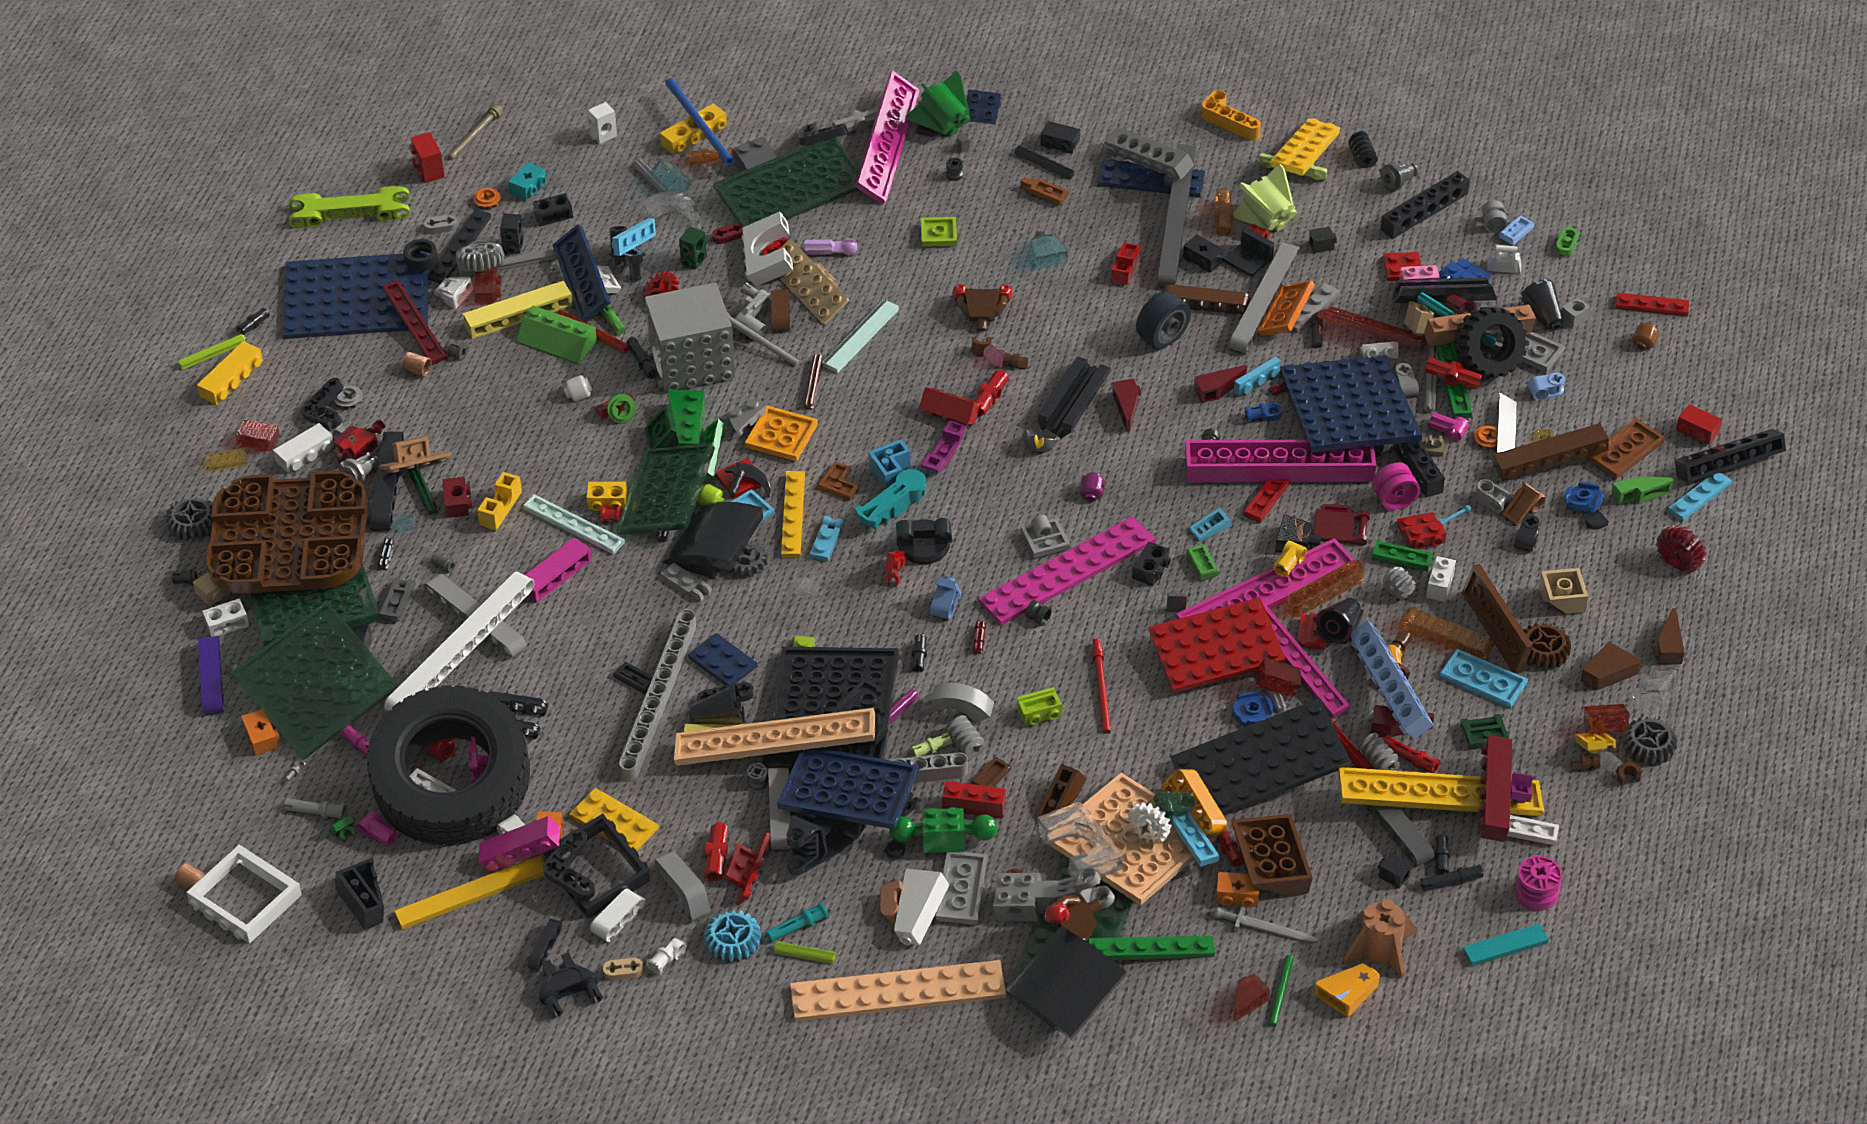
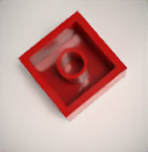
M427 132L410 137L411 145H409V149L413 155L411 162L413 167L417 168L418 177L423 178L425 183L445 178L441 151L432 134Z

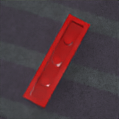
M1617 292L1615 309L1688 316L1689 300Z
M1268 479L1245 509L1244 516L1261 523L1291 483L1290 479H1286L1284 482L1283 479H1275V482H1272V479Z

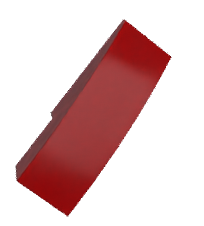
M1123 243L1116 255L1115 264L1111 269V283L1128 285L1141 250V245Z

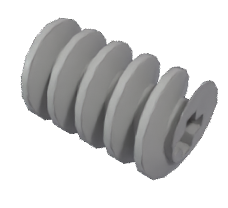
M959 716L948 723L946 732L968 759L981 755L984 750V739L980 737V733L976 731L966 716Z
M1377 733L1368 735L1359 745L1360 753L1364 755L1366 760L1376 770L1396 771L1400 766V763L1397 761L1398 755L1393 754L1392 749H1388L1389 746L1383 743L1382 738H1378Z

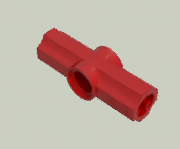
M1429 357L1424 371L1443 378L1444 382L1448 385L1454 386L1459 383L1476 390L1482 378V374L1464 369L1463 365L1457 361L1446 363Z
M1004 370L994 371L988 382H984L980 386L978 396L974 400L981 403L978 416L985 415L992 404H996L997 402L995 401L1000 399L1002 389L1009 381V375Z
M716 822L714 825H711L709 842L706 843L704 878L709 881L722 879L724 862L727 861L729 827L722 822Z

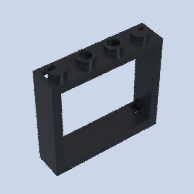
M604 814L599 815L578 829L586 833L587 841L603 831L636 872V875L592 902L590 900H581L566 891L587 918L604 910L623 890L629 889L633 892L650 882L649 872L651 871L647 867V863L639 859L636 849L634 847L630 848L624 834L618 833L614 822L608 820ZM565 837L559 840V844L565 839ZM581 837L579 839L574 838V843L577 840L581 841ZM556 848L541 853L543 863ZM562 851L559 856L561 857L569 851ZM554 867L553 869L548 868L549 871H551V870H555V871H556V867ZM566 876L563 879L565 883L574 881L571 876Z

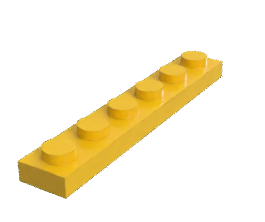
M786 471L781 558H801L805 471Z

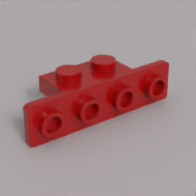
M768 832L759 841L755 852L739 843L734 849L723 879L741 888L735 903L737 905H740L743 900L747 901L752 893L750 887L758 877V873H756L757 868L759 869L765 859L762 855L766 853L771 843L768 841L771 835Z

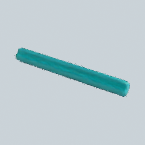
M1423 292L1417 298L1419 303L1441 317L1458 315ZM1484 331L1480 341L1492 348L1497 339Z

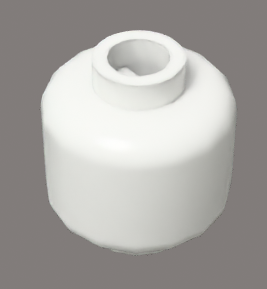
M582 375L567 380V387L564 388L567 398H572L574 402L590 397V392L593 391L588 378H584Z

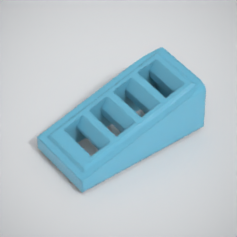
M1219 507L1188 527V529L1200 542L1232 527L1230 519ZM1196 529H1200L1203 533L1200 535Z

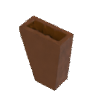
M1608 641L1582 669L1580 681L1587 687L1600 690L1638 675L1642 660Z

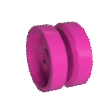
M1393 463L1383 467L1372 479L1373 490L1384 508L1389 511L1410 506L1420 494L1418 482L1413 477L1409 467L1403 463Z

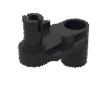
M627 227L609 228L611 250L608 251L609 255L615 258L616 265H621V261L629 265L630 280L642 279L640 264L643 262L645 252L635 247L620 256L614 255L612 238L626 231Z

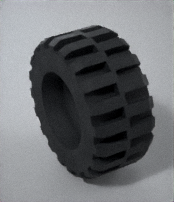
M1480 307L1479 310L1471 311V316L1466 315L1463 318L1464 323H1459L1457 327L1459 333H1455L1454 338L1457 339V344H1454L1455 350L1459 352L1456 355L1458 360H1463L1461 362L1463 367L1491 378L1504 377L1508 375V372L1512 373L1515 371V366L1521 365L1523 362L1521 358L1526 356L1525 346H1528V340L1525 339V336L1528 334L1527 330L1522 328L1524 326L1522 320H1517L1518 316L1510 313L1509 310L1496 307ZM1491 325H1496L1502 333L1503 344L1495 357L1486 359L1480 350V338L1485 329Z

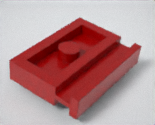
M1301 612L1297 643L1299 645H1306L1308 648L1325 650L1326 641L1320 637L1316 630L1315 618L1318 614L1310 613V615H1306L1304 612Z

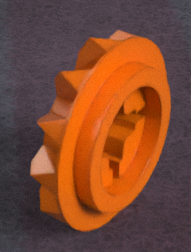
M483 188L474 193L473 202L478 208H492V206H498V202H501V195L496 189Z
M1494 426L1479 427L1474 433V441L1477 442V446L1482 445L1484 449L1489 447L1491 450L1494 447H1498V428Z

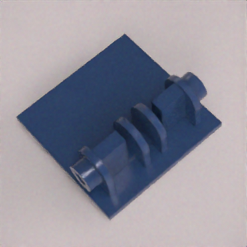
M968 89L966 100L970 113L969 117L971 118L970 121L995 125L998 110L1001 108L1002 94Z

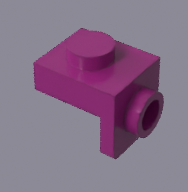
M1513 772L1511 778V799L1517 803H1531L1532 775Z

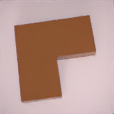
M835 461L818 483L817 489L851 501L859 490V485L845 480L852 471L851 467Z

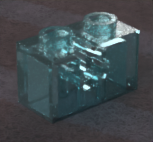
M661 158L651 171L669 191L681 196L685 194L692 183L675 164Z

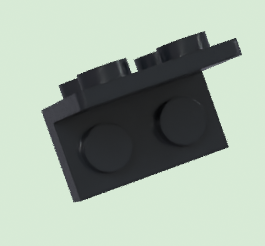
M1245 227L1241 233V244L1224 258V262L1249 276H1253L1273 259L1274 242Z

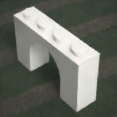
M781 212L743 227L744 264L747 270L745 275L747 280L751 281L754 286H759L793 271L792 258L784 247L767 255L760 256L762 250L768 244L789 235L788 222Z

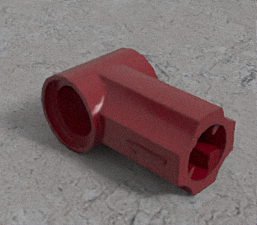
M1455 294L1449 295L1444 305L1456 314H1466L1475 309L1478 310L1473 301H1466Z

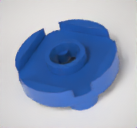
M1590 482L1578 483V486L1574 488L1571 485L1565 491L1567 509L1593 513L1603 502V491L1599 490L1598 485Z
M1244 692L1238 696L1233 704V715L1244 727L1267 719L1273 714L1272 701L1266 695L1265 698L1260 696L1259 692ZM1250 707H1253L1254 709H1258V710H1256V711H1251V710H1250Z

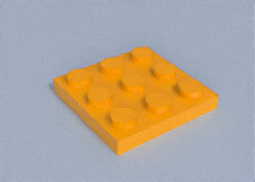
M766 406L767 412L758 419L745 441V448L797 462L818 425V419Z

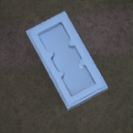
M1520 215L1499 233V238L1514 245L1534 228L1535 223Z

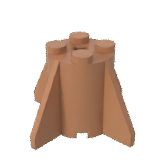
M1385 899L1375 902L1357 914L1356 918L1362 925V929L1346 953L1343 962L1346 965L1365 957L1368 961L1379 962V964L1390 963L1400 978L1405 977V969L1401 954L1402 941L1416 934L1418 929L1392 900Z

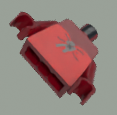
M381 419L375 421L370 428L349 426L343 433L335 430L332 433L335 447L334 453L338 462L341 463L346 459L356 460L359 457H363L367 452L371 454L378 447L376 435L381 434L382 429L386 428Z

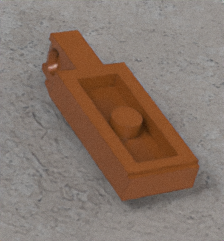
M1023 177L1021 180V189L1057 205H1061L1068 196L1067 189L1042 179L1031 180Z

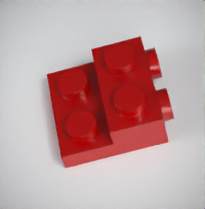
M1433 512L1397 519L1396 523L1407 547L1422 549L1426 546H1439L1445 543L1446 532L1441 521H1437Z

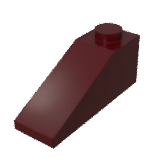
M1134 378L1116 381L1112 385V395L1126 432L1131 430L1138 406V397L1141 396L1140 386L1136 385Z
M1375 705L1370 734L1377 733L1379 737L1404 735L1399 727L1401 723H1398L1392 715L1394 711H1391L1388 706ZM1427 713L1433 723L1435 714Z

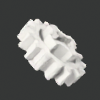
M1142 802L1140 805L1135 804L1129 811L1127 821L1130 824L1128 826L1134 828L1133 834L1138 833L1139 839L1146 838V842L1149 843L1152 840L1156 844L1157 841L1162 842L1170 833L1171 825L1168 824L1170 819L1164 817L1165 812L1160 813L1158 806L1152 808L1151 803L1146 806Z

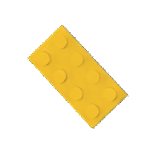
M594 788L569 813L570 818L582 825L604 814L608 820L614 822L618 833L624 834L630 848L634 847L636 851L659 829V824L597 788ZM603 831L599 833L600 836L609 840Z

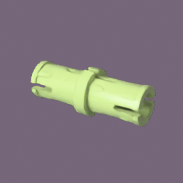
M944 733L933 739L928 738L925 742L912 746L910 750L912 755L915 754L914 757L923 756L931 752L933 754L936 753V750L951 745L952 740L948 733Z

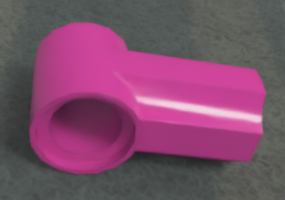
M1433 412L1428 427L1444 432L1448 438H1454L1456 441H1459L1468 429L1469 423L1462 417L1452 419Z
M370 811L356 824L359 833L366 834L367 838L371 836L386 846H391L399 836L398 831L383 822L379 814L374 811Z

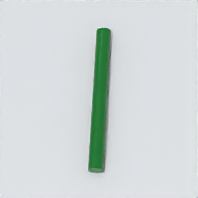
M1286 955L1268 1023L1269 1026H1277L1294 957L1291 955Z

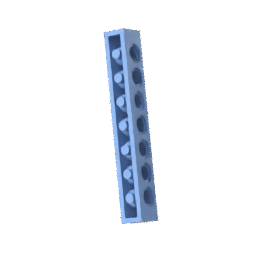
M1367 619L1352 631L1350 637L1353 641L1350 643L1357 652L1359 651L1357 655L1361 661L1366 663L1364 665L1365 669L1370 675L1373 674L1371 679L1377 687L1380 686L1378 691L1384 699H1387L1385 703L1391 711H1394L1392 715L1398 723H1401L1399 727L1405 735L1409 734L1415 740L1434 725L1380 633Z

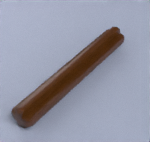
M814 354L812 358L804 399L805 409L812 410L814 408L823 361L821 354Z

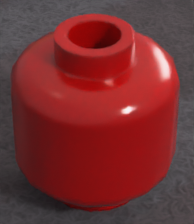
M453 738L439 740L425 747L426 752L433 758L445 761L454 754L455 741Z

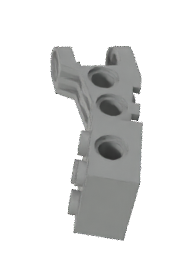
M1092 867L1081 868L1078 870V876L1059 881H1042L1040 873H999L993 908L998 921H1039L1040 913H1044L1048 907L1058 902L1063 895L1081 896L1087 903L1097 898L1102 909L1109 907L1114 902L1115 897L1107 886L1094 887L1100 883L1101 878ZM1093 875L1089 881H1086V878ZM1104 894H1107V896L1105 897V899L1099 900V898H1100L1101 896H1103Z

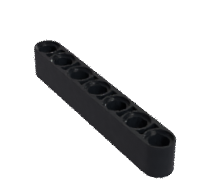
M403 431L383 432L371 513L372 530L392 529L390 524L393 522L394 514L392 510L395 508L396 500H394V496L397 494L396 483L399 480V473H388L387 470L380 469V465L395 462L392 443L404 441Z

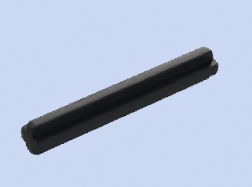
M1018 145L1015 148L1016 155L1067 179H1072L1074 176V170L1023 146Z

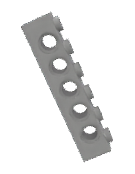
M1116 127L1104 140L1110 154L1118 155L1125 160H1131L1135 164L1139 163L1148 169L1152 168L1159 173H1165L1172 178L1175 177L1181 180L1194 166L1188 153Z

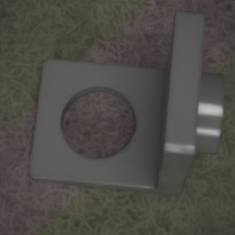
M1167 593L1166 622L1171 621L1170 617L1172 615H1176L1186 609L1187 594Z

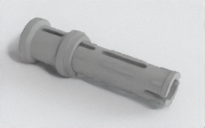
M287 798L285 801V805H288L285 806L286 811L317 814L325 819L332 817L342 820L347 817L348 813L347 803L334 804L330 801L319 803Z

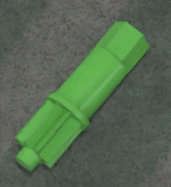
M610 305L600 311L604 319L608 321L618 335L625 333L626 328Z

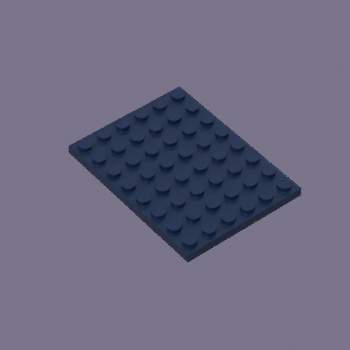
M418 252L411 257L424 258L428 256V253ZM403 253L286 261L283 339L408 331L382 286L395 280L400 281L428 325V270L414 271L409 269L405 265Z
M1377 355L1371 358L1359 357L1356 359H1341L1317 363L1307 362L1298 365L1288 364L1280 366L1282 380L1285 382L1287 393L1311 453L1422 441L1421 431L1388 356Z

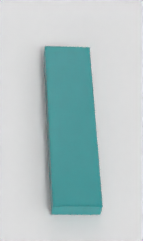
M1536 924L1463 946L1462 951L1472 967L1547 944L1549 939L1541 925Z

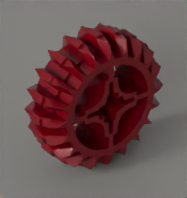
M1672 525L1665 528L1658 536L1657 543L1655 544L1658 547L1656 551L1661 554L1660 558H1663L1665 563L1681 572L1685 570L1689 574L1701 567L1707 555L1704 551L1706 547L1702 545L1703 541L1697 538L1698 535H1694L1692 530L1688 531L1686 526L1682 528L1680 525Z

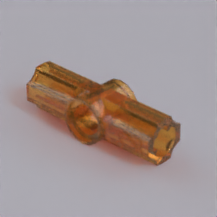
M1222 188L1216 192V205L1214 206L1216 233L1221 236H1228L1229 233H1232V193L1227 188Z

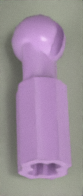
M851 238L844 241L805 240L806 255L844 253L850 256L857 252V242Z

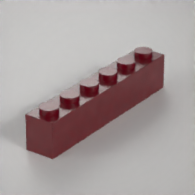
M1488 735L1486 743H1482L1481 755H1484V757H1482L1480 769H1483V772H1481L1479 783L1483 784V787L1480 788L1479 799H1482V802H1480L1478 814H1481L1478 821V829H1481V838L1505 842L1510 829L1512 739Z

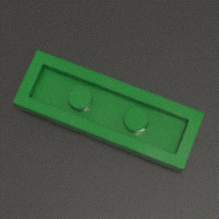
M1378 540L1372 553V559L1427 572L1433 557L1431 552Z

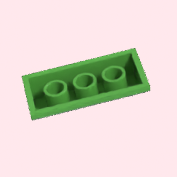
M532 306L523 317L516 343L580 364L596 344L597 337L594 326Z

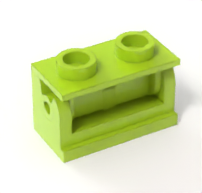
M1054 687L1017 697L1016 709L1024 726L1037 725L1042 721L1055 720L1062 716V703H1060Z

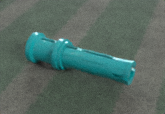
M820 901L818 905L808 910L803 909L800 915L766 930L770 941L774 942L804 926L811 927L813 923L823 918L828 919L829 914L825 905Z

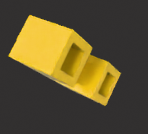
M502 472L495 483L494 498L486 497L477 510L480 526L497 531L522 493L519 476Z

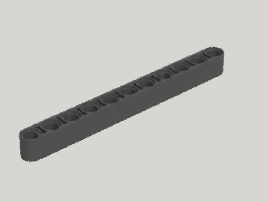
M1178 144L1177 149L1188 153L1194 164L1196 146ZM1193 167L1181 180L1173 177L1157 287L1176 284Z

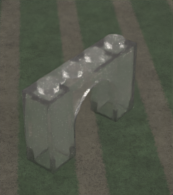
M1081 802L1038 817L1036 832L1046 845L1067 837H1080L1089 841L1094 846L1093 849L1070 858L1068 873L1071 877L1078 876V870L1086 867L1094 868L1100 875V878L1122 869L1124 859L1122 851L1115 846L1111 837L1103 831L1100 823L1095 821L1089 809L1085 808ZM1093 875L1086 878V881H1089Z

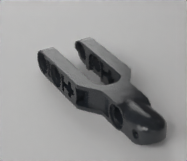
M494 691L487 692L491 697L494 696L514 713L518 711L522 712V714H539L543 717L548 710V702L541 698ZM524 719L518 720L525 738H538L541 727L533 722L524 721Z

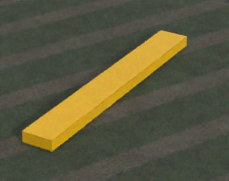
M542 855L394 910L401 929L403 930L544 876Z

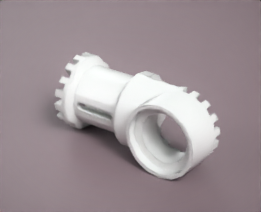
M677 938L672 939L666 948L659 947L655 956L646 961V966L650 971L653 970V973L661 974L667 963H671L674 959L678 960V956L685 952L686 943Z

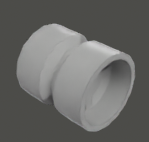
M1488 201L1482 206L1481 213L1485 229L1489 233H1499L1508 226L1504 205L1500 201Z

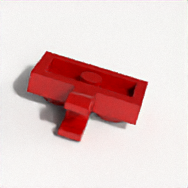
M896 550L888 553L884 572H887L885 584L890 582L891 577L895 579L894 586L900 584L901 579L897 571H900L905 566L906 557H904V551Z

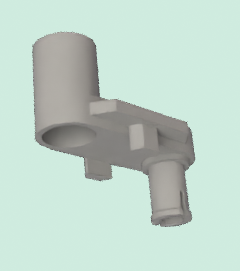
M746 282L740 292L748 296L744 300L747 306L738 314L735 320L761 336L766 325L755 319V317L766 306L771 294L763 289L758 291Z

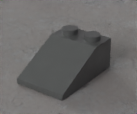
M763 137L732 148L733 163L758 192L789 180L771 145Z

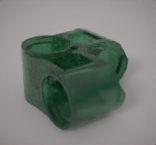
M1165 791L1154 795L1145 805L1148 806L1151 803L1152 808L1158 806L1160 813L1165 812L1164 817L1170 818L1186 815L1195 807L1196 801L1187 792Z

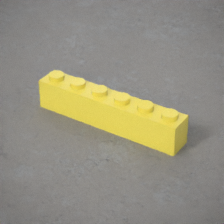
M561 281L463 313L464 324L470 336L474 339L522 323L523 317L532 306L551 312L573 306L572 294L565 282Z

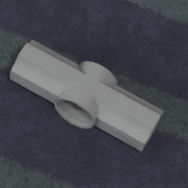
M879 107L862 113L858 110L852 111L848 117L832 122V126L845 123L848 132L866 130L869 125L874 124Z

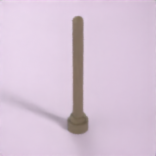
M493 104L488 109V115L449 153L448 158L450 160H453L492 119L495 120L503 114V110L499 105Z

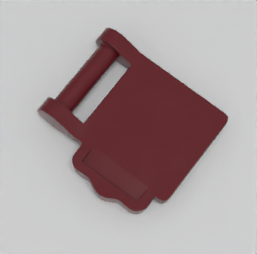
M1339 503L1323 504L1321 510H1317L1314 534L1322 536L1321 541H1330L1335 538L1338 542L1366 545L1368 540L1366 529L1367 521L1370 520V513L1366 510L1351 512L1350 506ZM1354 519L1360 521L1358 535L1352 536Z

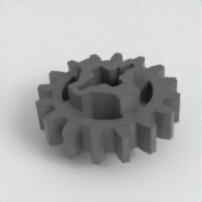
M753 540L747 543L731 569H734V574L740 572L741 576H744L745 573H748L750 577L753 572L759 574V569L764 570V565L768 564V553L765 552V547H760L759 542L753 544Z

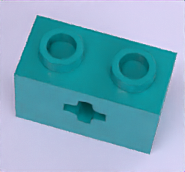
M527 162L508 181L509 194L527 201L531 196L535 195L541 186L545 185V169Z

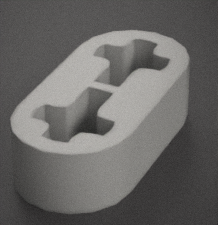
M453 215L432 217L424 221L425 231L430 234L452 231L458 227L457 218Z

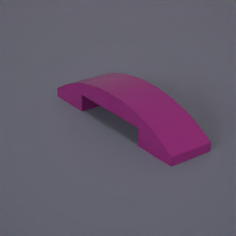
M949 420L943 430L942 438L933 452L927 454L921 463V468L937 473L941 472L949 464L959 447L967 425Z

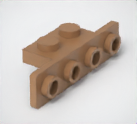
M421 436L392 443L395 462L380 465V469L387 470L388 473L398 472L399 468H414V464L418 463L419 465L430 464L431 460L444 461L446 460L445 457L452 456L451 451L430 453L428 436Z

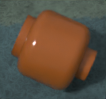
M1649 322L1637 326L1632 340L1638 349L1645 350L1654 347L1659 337L1657 327Z

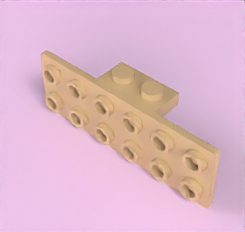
M789 239L781 248L784 247L792 258L793 271L778 278L825 325L845 306L849 299L834 283L836 279L829 272L825 274L824 271L826 269L819 262L815 264Z

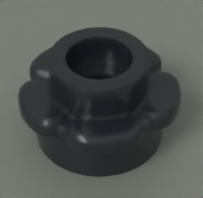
M893 840L887 844L885 853L888 858L900 859L904 856L905 847L902 843Z

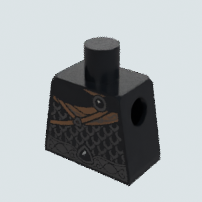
M1284 514L1276 540L1275 552L1282 553L1285 544L1289 540L1306 547L1308 550L1309 545H1321L1322 536L1312 534V523Z

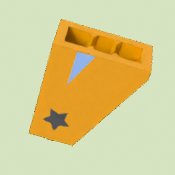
M1362 963L1315 983L1314 995L1346 1017H1349L1379 986L1380 974L1375 969Z

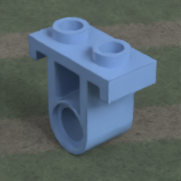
M944 576V578L938 577L930 615L950 620L957 599H960L962 592L955 579Z

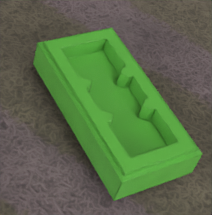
M1205 544L1187 549V555L1200 580L1218 576L1219 571Z

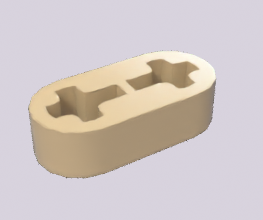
M638 958L610 960L603 965L604 977L611 981L634 979L640 977L643 973V963ZM632 966H636V970L632 971ZM610 968H615V972L611 973Z

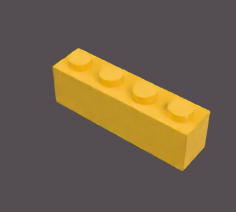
M244 341L240 343L197 384L199 397L216 405L221 400H224L229 392L236 389L239 383L250 375L251 371L261 365L263 361L261 350Z

